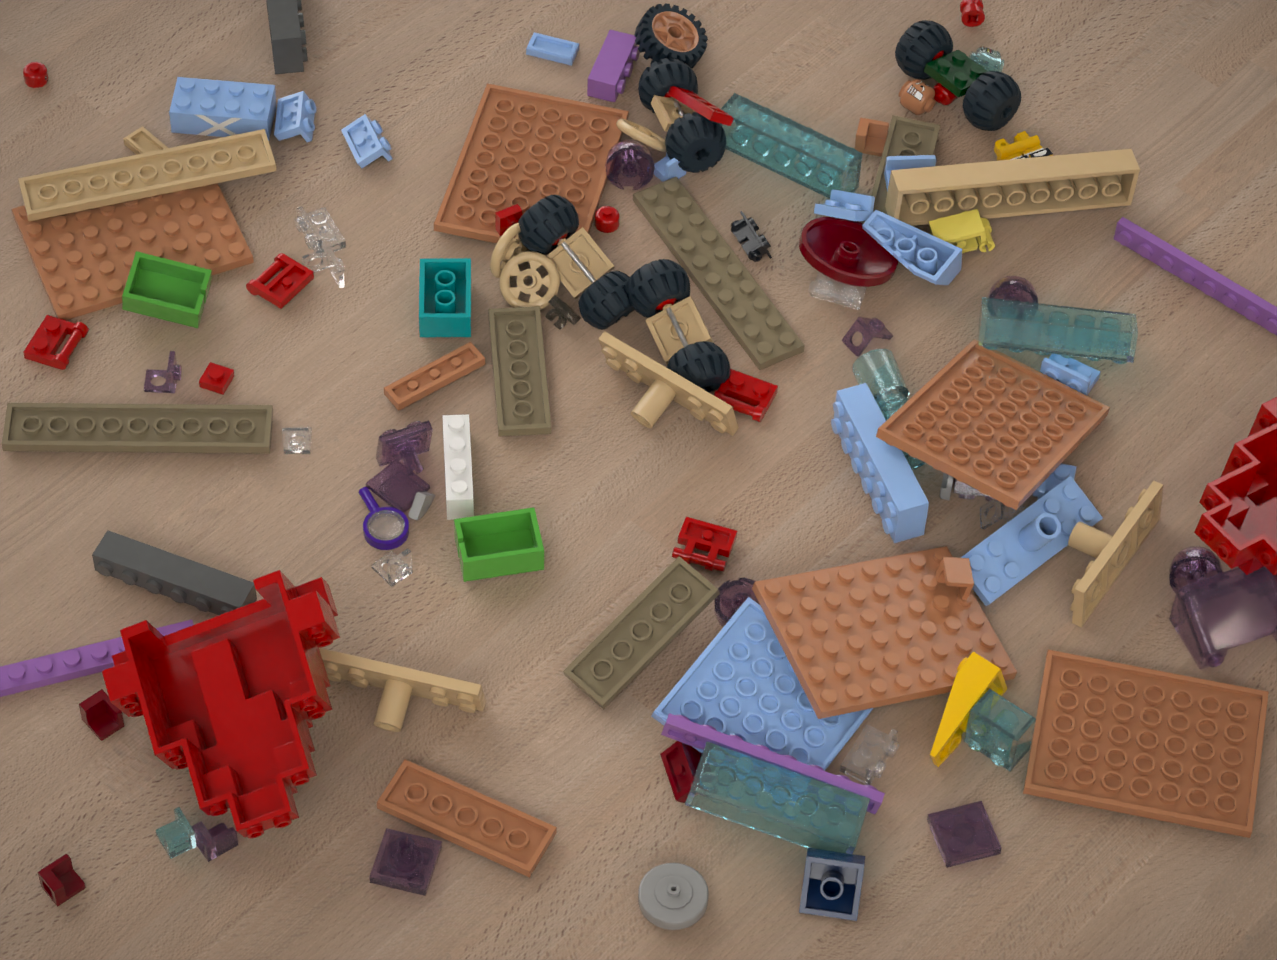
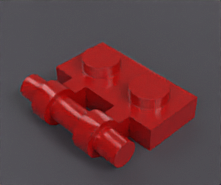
M686 517L677 542L678 544L685 545V549L674 547L672 557L678 558L680 556L689 565L694 563L705 566V569L709 571L716 569L724 572L727 561L717 558L718 555L729 558L737 538V530ZM695 548L709 552L708 556L695 553Z

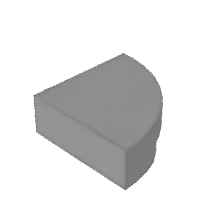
M943 473L940 499L950 500L954 477Z
M427 491L416 493L409 517L415 520L421 519L429 509L435 495Z

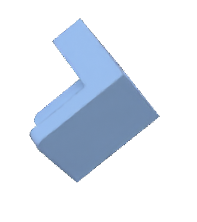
M667 152L666 157L651 166V173L662 182L674 177L680 179L686 175V171L682 170L678 165L680 161L675 158L670 160Z

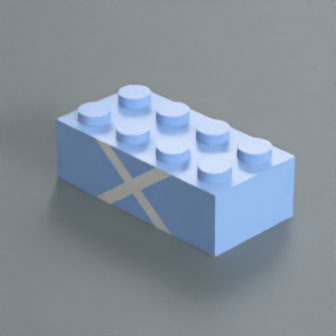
M177 77L169 110L171 132L227 137L265 129L269 141L277 106L275 85Z

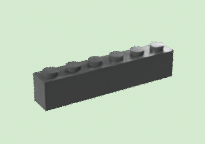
M107 530L92 554L95 571H98L101 575L112 576L128 585H136L147 589L153 594L170 597L175 602L192 605L203 612L221 615L257 600L254 582Z

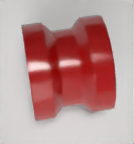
M963 0L960 3L961 19L965 26L976 27L984 22L985 14L982 0Z

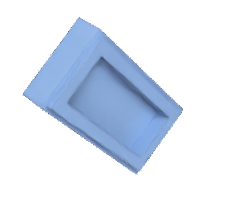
M534 32L526 48V55L572 66L579 51V43Z

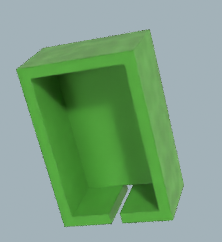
M136 251L122 295V309L198 328L204 304L211 287L212 270Z
M534 507L454 519V538L464 582L544 570V547Z

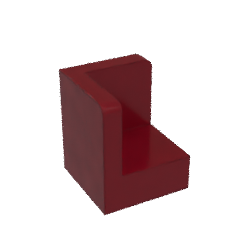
M103 689L79 703L83 722L99 740L103 741L124 727L122 711L110 702L109 696Z
M68 854L63 855L38 871L42 889L57 907L86 888L84 881L73 869L72 861Z

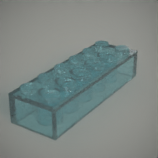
M736 93L721 108V110L734 118L731 126L721 124L726 134L727 150L829 199L832 189L854 193L859 187L863 153Z
M982 297L978 324L979 346L990 350L1006 348L1017 353L1033 351L1038 355L1060 354L1064 358L1086 357L1091 361H1100L1101 359L1112 360L1117 364L1134 363L1138 338L1136 314Z
M707 741L700 756L685 805L806 848L853 854L870 798Z

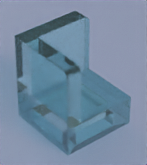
M180 807L174 809L175 821L156 829V836L170 859L197 847L194 830Z

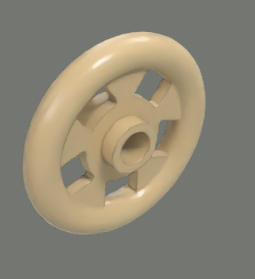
M619 119L616 126L618 129L635 141L658 151L666 152L665 139L650 129L626 119Z
M519 223L509 227L500 237L494 248L490 270L496 278H500L501 271L509 259L527 251L518 235L521 232Z
M526 251L513 256L504 265L500 274L501 293L506 302L513 308L540 306L541 310L555 299L560 286V276L556 265L549 257L539 252ZM529 261L531 268L520 271L519 264ZM541 266L548 272V275L544 278L537 272V269ZM510 276H517V287H510ZM527 277L533 278V283L530 286L525 284ZM544 284L548 287V291L541 297L536 292ZM521 292L531 295L529 302L519 299Z

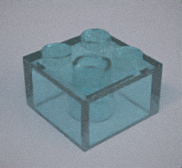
M989 689L970 710L964 742L974 751L981 752L990 758L997 766L1004 767L1011 772L1030 750L1036 718Z

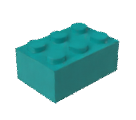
M471 258L420 259V337H471Z

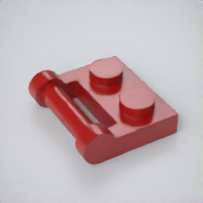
M279 253L274 258V262L256 279H251L246 284V288L252 295H259L282 309L314 279V271L287 255ZM282 269V271L268 285L265 286V284Z
M46 315L23 351L24 358L65 370L69 364V357L81 338L86 337L89 328L82 322L72 323ZM68 334L71 335L61 352L56 354Z
M730 369L728 380L721 384L714 393V396L731 405L733 410L751 416L752 420L761 422L777 394L778 386Z

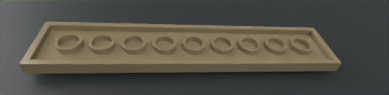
M677 177L633 194L634 203L759 370L804 352L802 341Z
M7 403L2 448L3 451L270 453L273 406Z

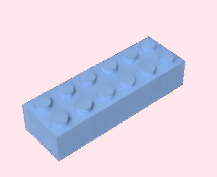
M863 383L838 390L836 402L833 403L834 419H831V426L833 432L841 438L844 453L849 454L853 471L855 474L858 473L862 479V488L866 494L869 493L872 499L873 510L876 514L880 515L885 533L887 535L890 534L894 543L924 535L929 502L902 450L890 446L885 441L876 437L878 428L886 420L868 385Z

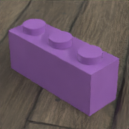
M609 30L588 77L587 96L615 102L619 93L623 94L626 84L625 79L630 77L632 73L633 60L637 61L640 54L635 43V35Z

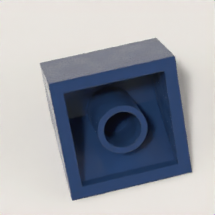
M808 848L799 913L857 921L865 856Z

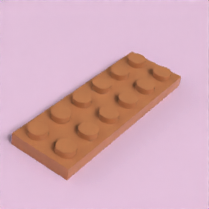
M404 759L377 801V809L529 878L557 833V827L406 759Z

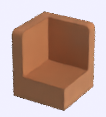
M860 117L854 152L882 157L889 123Z
M943 557L935 573L937 582L946 583L947 586H957L961 600H967L974 585L969 558Z

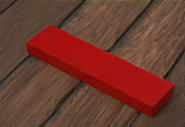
M676 86L670 87L668 93L670 96L708 120L728 126L732 125L733 116L696 93Z

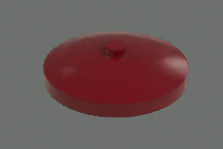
M830 216L816 218L804 226L799 238L801 254L813 268L833 280L848 285L871 287L884 284L893 277L898 265V260L862 229L864 223Z

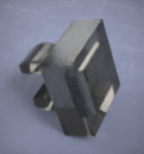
M554 295L549 300V303L555 309L549 310L545 317L553 321L555 317L559 316L558 320L554 323V326L559 330L564 328L567 320L575 325L581 319L557 295Z

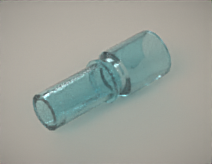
M888 349L872 350L863 354L854 362L852 371L858 385L863 383L868 385L887 421L909 400V390L892 351ZM902 451L912 470L925 464V462L913 458L908 453Z

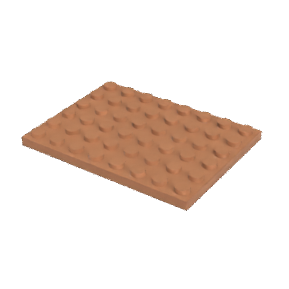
M487 83L435 219L434 231L497 243L501 236L495 228V212L518 204L524 215L531 206L544 197L559 195L571 202L578 213L579 227L576 232L583 227L589 234L623 132L618 129L616 123L619 119L628 120L629 111Z
M218 183L34 221H28L25 205L11 209L13 218L57 318L62 320H69L121 304L136 251L212 270V275L254 263L253 255Z
M974 339L878 428L876 437L885 441L888 445L908 453L911 457L931 465L934 469L954 477L957 481L977 489L980 493L1002 502L1005 506L1017 510L1107 417L1110 407Z
M947 546L754 582L752 590L818 719L951 692L960 662L965 657L968 658L972 652L977 653L999 667L1005 681L1015 678L1017 671L972 590L967 600H961L957 586H947L946 583L937 582L935 573L942 558L953 557Z
M1048 650L1023 794L1250 838L1253 828L1269 692Z

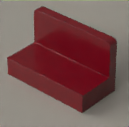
M676 741L660 754L676 801L684 803L699 791L712 796L718 792L706 756L694 747Z

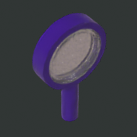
M368 487L361 488L358 493L370 511L363 522V534L367 543L380 550H392L404 544L409 536L407 516L402 511L393 507H379Z

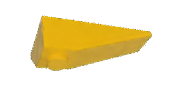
M972 652L968 658L965 657L957 668L958 672L930 753L931 759L937 767L959 746L962 739L961 735L964 732L971 733L976 728L977 718L981 714L986 717L1007 690L1001 669L975 652Z

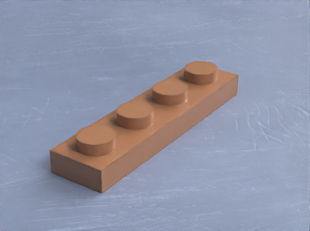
M469 342L384 387V395L399 411L484 366L485 357Z

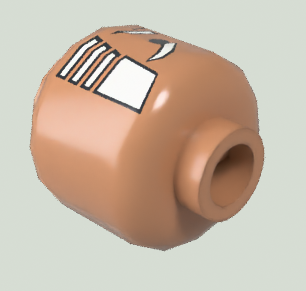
M920 79L908 80L899 92L900 104L915 115H921L925 111L929 113L935 106L934 89Z

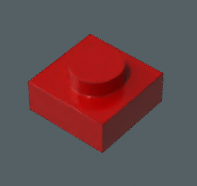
M518 204L495 212V228L500 236L509 227L518 223L523 215L522 209Z
M210 362L199 379L200 388L224 395L235 376L234 370Z

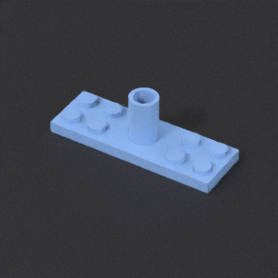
M1071 476L960 557L969 558L974 581L972 589L985 606L991 604L1068 545L1070 534L1078 522L1092 527L1103 519Z

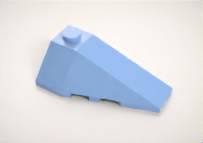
M875 210L862 225V229L910 272L935 285H949L961 271L962 249L878 210Z

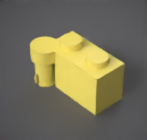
M978 209L929 221L931 235L961 248L962 253L977 250L978 245L981 252H986L985 245H987L989 251L995 247L990 234L992 229L989 220L980 218Z

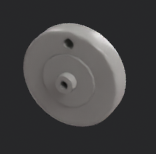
M665 863L658 865L645 874L639 885L638 903L642 914L652 924L663 929L680 930L694 925L703 917L708 906L709 891L706 881L698 871L685 864Z

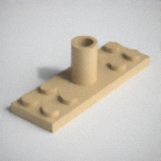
M604 331L598 340L602 347L601 351L605 355L608 366L616 371L621 369L634 382L640 383L641 381L649 386L648 390L631 411L632 417L647 428H652L673 400L690 410V413L700 421L705 419L710 422L711 426L720 433L727 432L733 436L738 430V423L731 405Z
M1153 481L1148 489L1142 490L1138 503L1135 507L1131 506L1128 509L1124 522L1113 536L1082 522H1078L1073 528L1068 546L1096 558L1095 561L1091 560L1083 578L1077 579L1073 585L1072 594H1074V600L1070 608L1073 611V624L1080 627L1085 624L1160 520L1163 484Z
M319 648L329 680L340 682L341 679L351 681V684L361 688H367L368 685L383 688L373 723L381 729L391 732L401 731L411 695L431 699L432 703L439 706L457 705L459 709L469 713H474L475 710H484L486 699L480 684Z

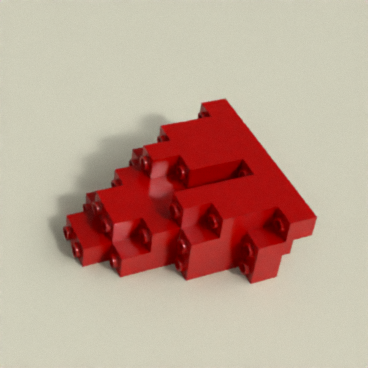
M1277 397L1261 405L1248 437L1234 444L1221 477L1206 485L1199 501L1207 512L1201 515L1194 533L1231 569L1238 566L1246 575L1262 567L1268 569L1273 575L1277 574Z
M280 570L253 580L255 589L264 599L165 636L147 620L120 630L125 651L112 655L114 666L102 671L110 702L128 717L144 715L155 756L172 769L180 770L188 767L199 808L208 816L223 815L230 808L236 831L245 838H257L262 836L267 829L289 826L292 820L299 818L293 794L298 793L296 786L309 782V778L317 776L310 754L315 751L309 728L313 727L312 720L319 719L325 715V712L333 710L326 689L331 685L319 648L329 646L333 643V640L340 638L334 619L335 616H338V612L329 584L322 577L296 587Z

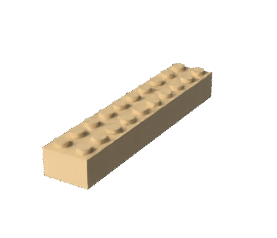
M1132 149L891 170L885 208L889 216L914 226L929 224V221L941 217H948L978 209L980 218L989 219L1129 206L1132 203L1140 168Z

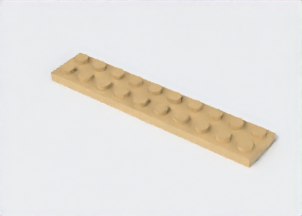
M265 129L18 178L28 221H34L277 170Z

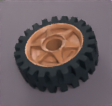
M667 3L663 6L662 4H657L655 7H650L635 29V43L639 45V52H645L643 57L646 60L651 58V64L655 61L659 62L660 59L672 58L683 61L690 68L695 67L703 56L708 44L706 43L708 38L705 35V28H700L702 23L699 20L694 21L696 16L692 13L688 16L686 14L688 10L683 8L679 11V6L673 5L671 8L670 4Z

